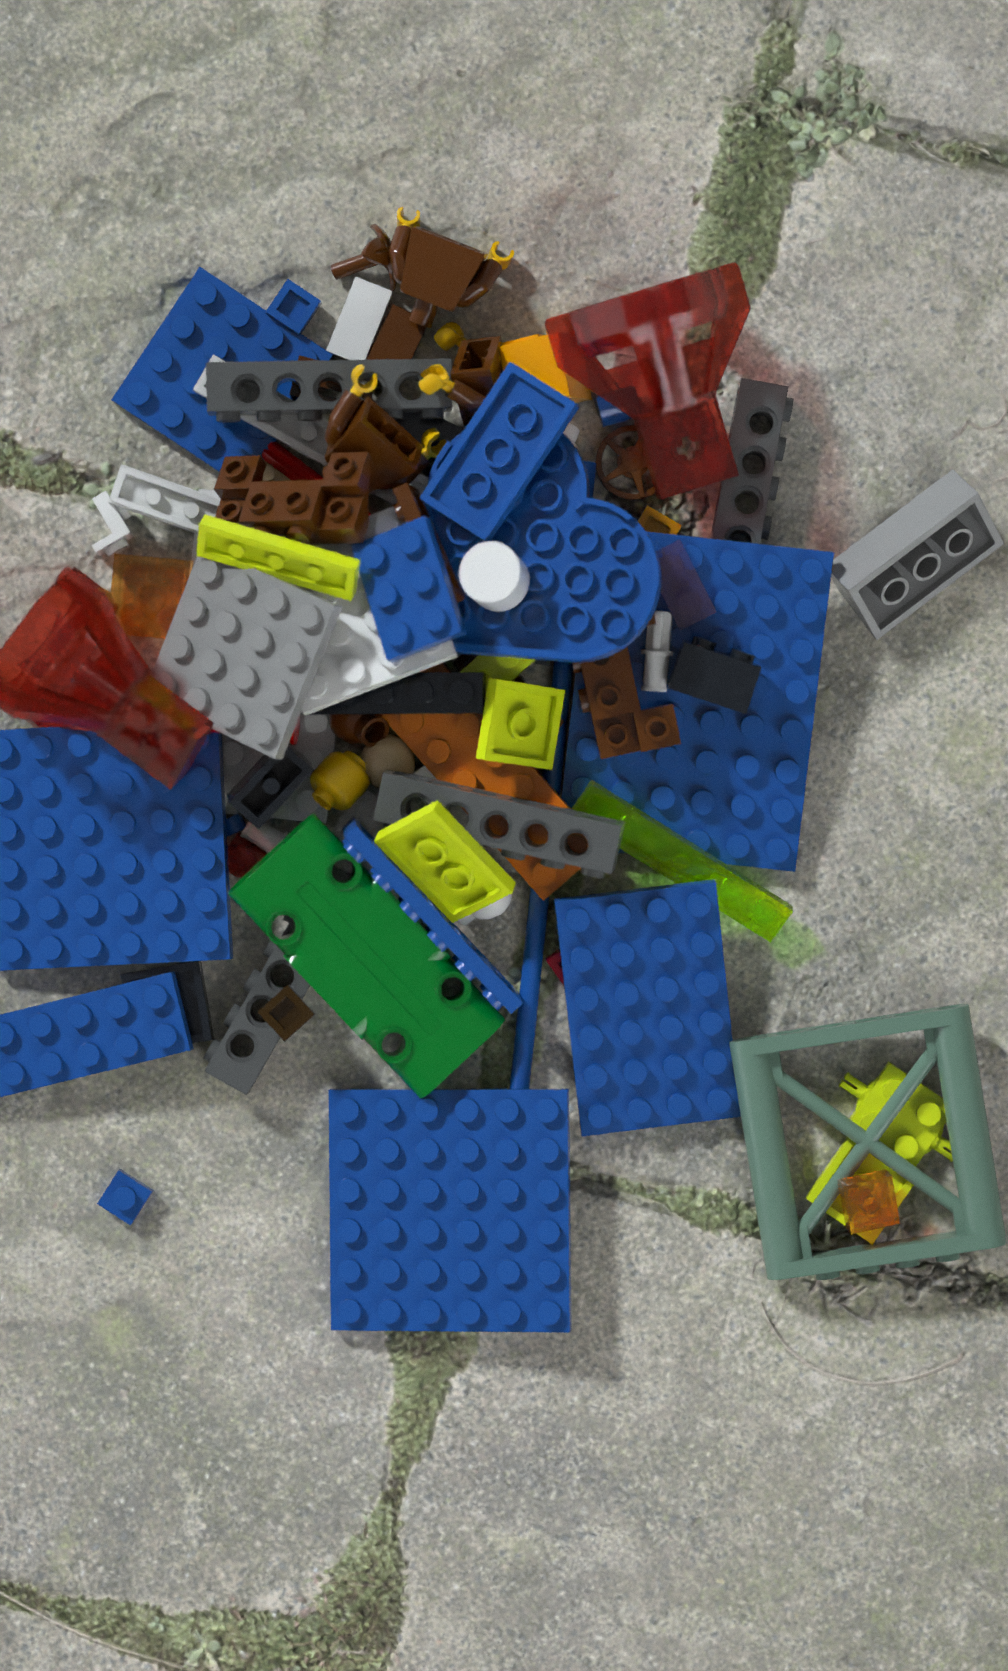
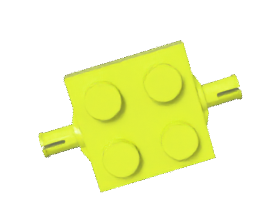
M888 1061L879 1076L866 1085L847 1072L844 1075V1079L856 1087L851 1086L843 1079L838 1086L858 1098L855 1111L849 1119L864 1130H867L907 1073ZM921 1083L879 1141L915 1167L921 1158L932 1149L950 1160V1162H953L952 1153L944 1148L946 1147L951 1150L950 1141L941 1136L946 1124L943 1097Z

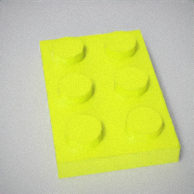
M438 800L378 831L374 841L452 923L513 893L516 882Z

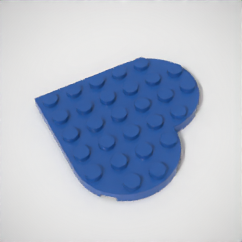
M463 431L451 442L447 441L442 447L431 468L428 484ZM563 433L491 540L508 546L525 563L530 576L528 592L524 599L514 608L501 612L487 610L464 591L459 578L461 561L472 547L484 541L425 504L466 598L457 603L467 633L452 639L457 654L579 663L596 661L611 656L631 644L646 628L655 612L660 597L662 576L659 557L651 538L644 528L625 510L609 502L590 498L589 478L584 461L576 447Z

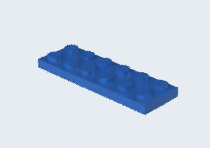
M353 816L342 827L345 837L342 840L345 844L343 845L344 848L359 864L363 860H367L372 866L370 872L373 873L371 875L372 878L385 892L389 893L394 889L399 894L398 900L401 902L399 906L415 923L421 918L428 925L425 927L428 932L427 936L442 952L449 948L455 954L452 957L455 961V966L469 981H472L475 977L479 979L482 983L479 986L483 991L482 994L495 1009L500 1010L504 1006L512 1014L523 1004L516 988L374 843L375 838Z
M175 971L0 1014V1097L193 1050Z

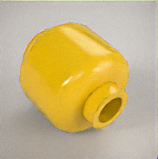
M351 751L329 753L310 776V784L314 790L312 797L318 805L326 810L331 808L340 811L350 809L364 794L370 784L369 777L365 771V762Z

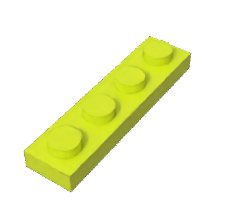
M204 515L199 523L196 556L240 569L254 568L288 583L348 601H352L357 592L361 561L359 559L209 515Z

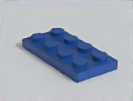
M509 362L419 499L482 541H491L580 407L571 399L512 362Z

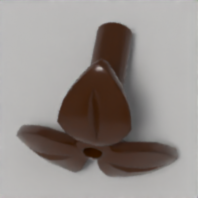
M374 223L370 228L376 233L377 238L371 240L361 254L332 264L331 271L334 278L338 280L381 265L388 271L390 290L395 291L397 281L393 277L388 253L391 240L387 233Z

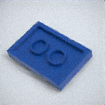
M426 516L420 517L364 540V543L351 545L355 559L361 560L360 577L388 662L394 663L467 634L430 518Z

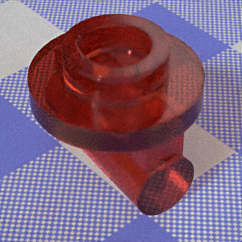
M240 832L228 845L229 872L238 878H242L267 855L254 843L242 838Z

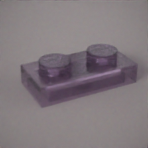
M678 539L657 550L662 576L660 592L680 631L716 613L681 540Z

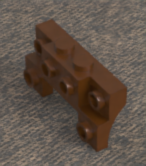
M369 452L331 453L323 480L262 481L267 464L260 455L225 456L214 487L215 492L221 499L215 518L308 545L364 543L370 523L368 490L374 460Z
M654 614L647 626L656 624ZM627 646L621 651L600 660L582 663L572 662L574 674L582 672L585 688L578 689L582 712H591L601 759L681 744L673 703L640 708Z

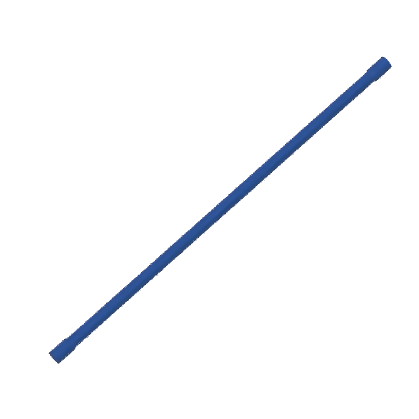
M584 461L589 478L590 498H593L597 463ZM554 661L551 688L565 690L561 718L565 723L559 728L553 769H543L542 776L560 795L573 666L572 662ZM531 886L519 991L523 1004L517 1010L509 1089L530 1088L549 897L543 901Z

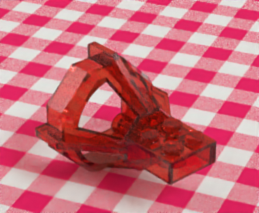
M735 262L548 318L544 322L557 368L635 421L657 499L668 498L739 476L716 397L717 388L751 310L740 268ZM712 321L710 338L681 347L678 332ZM632 346L637 360L606 370L596 356ZM687 436L689 442H695L696 449L692 451L690 459L685 454H678L677 447L683 445L682 438Z
M75 566L73 568L65 567L58 574L54 585L37 599L0 649V709L13 718L31 720L39 727H60L61 729L98 733V737L104 739L121 754L125 755L171 790L188 773L214 722L154 678L156 675L154 669L147 665L123 631L116 616L119 606L111 592Z

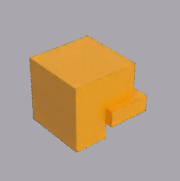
M561 332L547 335L535 334L503 342L502 346H499L503 371L508 363L512 362L575 403L592 400L581 337Z

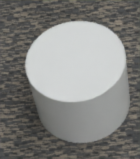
M488 541L477 544L465 554L460 564L459 578L464 591L487 610L501 612L512 609L524 599L528 592L530 576L525 563L508 546L502 543Z

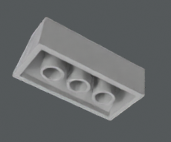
M952 469L833 559L831 578L873 637L878 640L992 554L1004 542L978 492Z

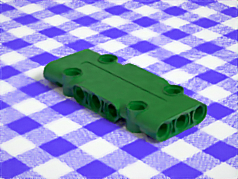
M313 813L250 869L229 890L228 895L284 953V958L361 1040L364 1039L419 1098H423L431 1093L500 1028L505 1018L492 1006L475 985L461 973L450 960V955L446 951L442 952L427 936V930L418 921L415 923L399 906L401 902L391 892L387 893L372 878L371 875L373 873L370 874L361 863L359 864L344 848L343 843ZM339 860H349L353 868L352 874L345 880H335L332 876L333 865ZM282 915L291 917L293 919V928L288 934L279 936L272 932V923L275 918ZM451 977L459 978L461 982L460 991L452 997L443 996L441 988L444 981ZM390 1033H399L402 1036V1044L399 1049L393 1052L383 1050L382 1042L385 1036Z

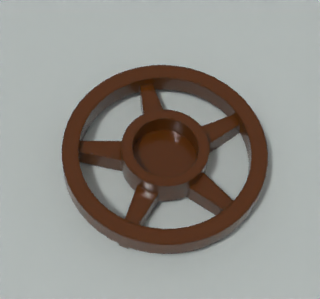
M640 425L622 426L609 433L601 442L596 455V472L602 485L612 495L624 500H642L655 494L664 485L670 471V453L664 440L653 430ZM626 432L641 433L636 445L625 449L611 441L616 436ZM646 435L659 445L664 461L649 459L647 453L643 450ZM608 445L618 455L617 468L605 477L602 469V455ZM664 467L659 481L651 489L644 492L642 476L647 472V469ZM621 475L625 478L633 479L638 493L630 494L619 491L609 481Z

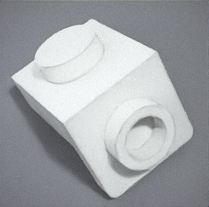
M104 491L92 498L112 534L93 544L92 547L99 556L106 553L108 557H112L128 548L127 540L134 537L125 521L131 517L129 511L108 503L110 494Z

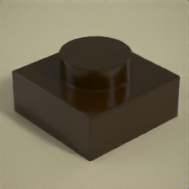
M289 984L258 1011L260 1016L284 1042L315 1015Z

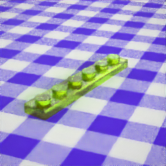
M592 779L571 808V810L625 821L620 849L676 884L714 879L717 887L719 911L770 943L793 913V906Z

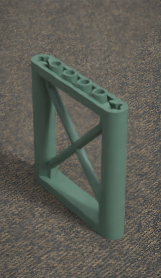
M969 1004L947 1005L733 1039V1041L729 1042L767 1279L782 1280L816 1275V1280H828L839 1277V1271L855 1269L856 1274H869L880 1271L879 1265L895 1263L896 1268H909L920 1265L919 1259L935 1257L936 1262H950L960 1259L959 1253L992 1249L1007 1244ZM917 1030L924 1031L925 1051L867 1130L861 1128L782 1070L780 1052ZM936 1062L958 1197L879 1141ZM777 1087L856 1143L800 1221L798 1220ZM869 1153L953 1213L956 1230L873 1243V1245L864 1244L812 1252L809 1237L812 1230Z

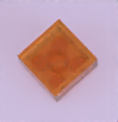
M887 1169L838 1180L845 1225L851 1234L900 1224L893 1179Z

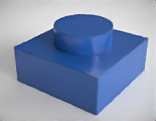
M287 279L265 312L300 335L322 302Z
M119 1169L97 1204L131 1226L154 1190L122 1169Z

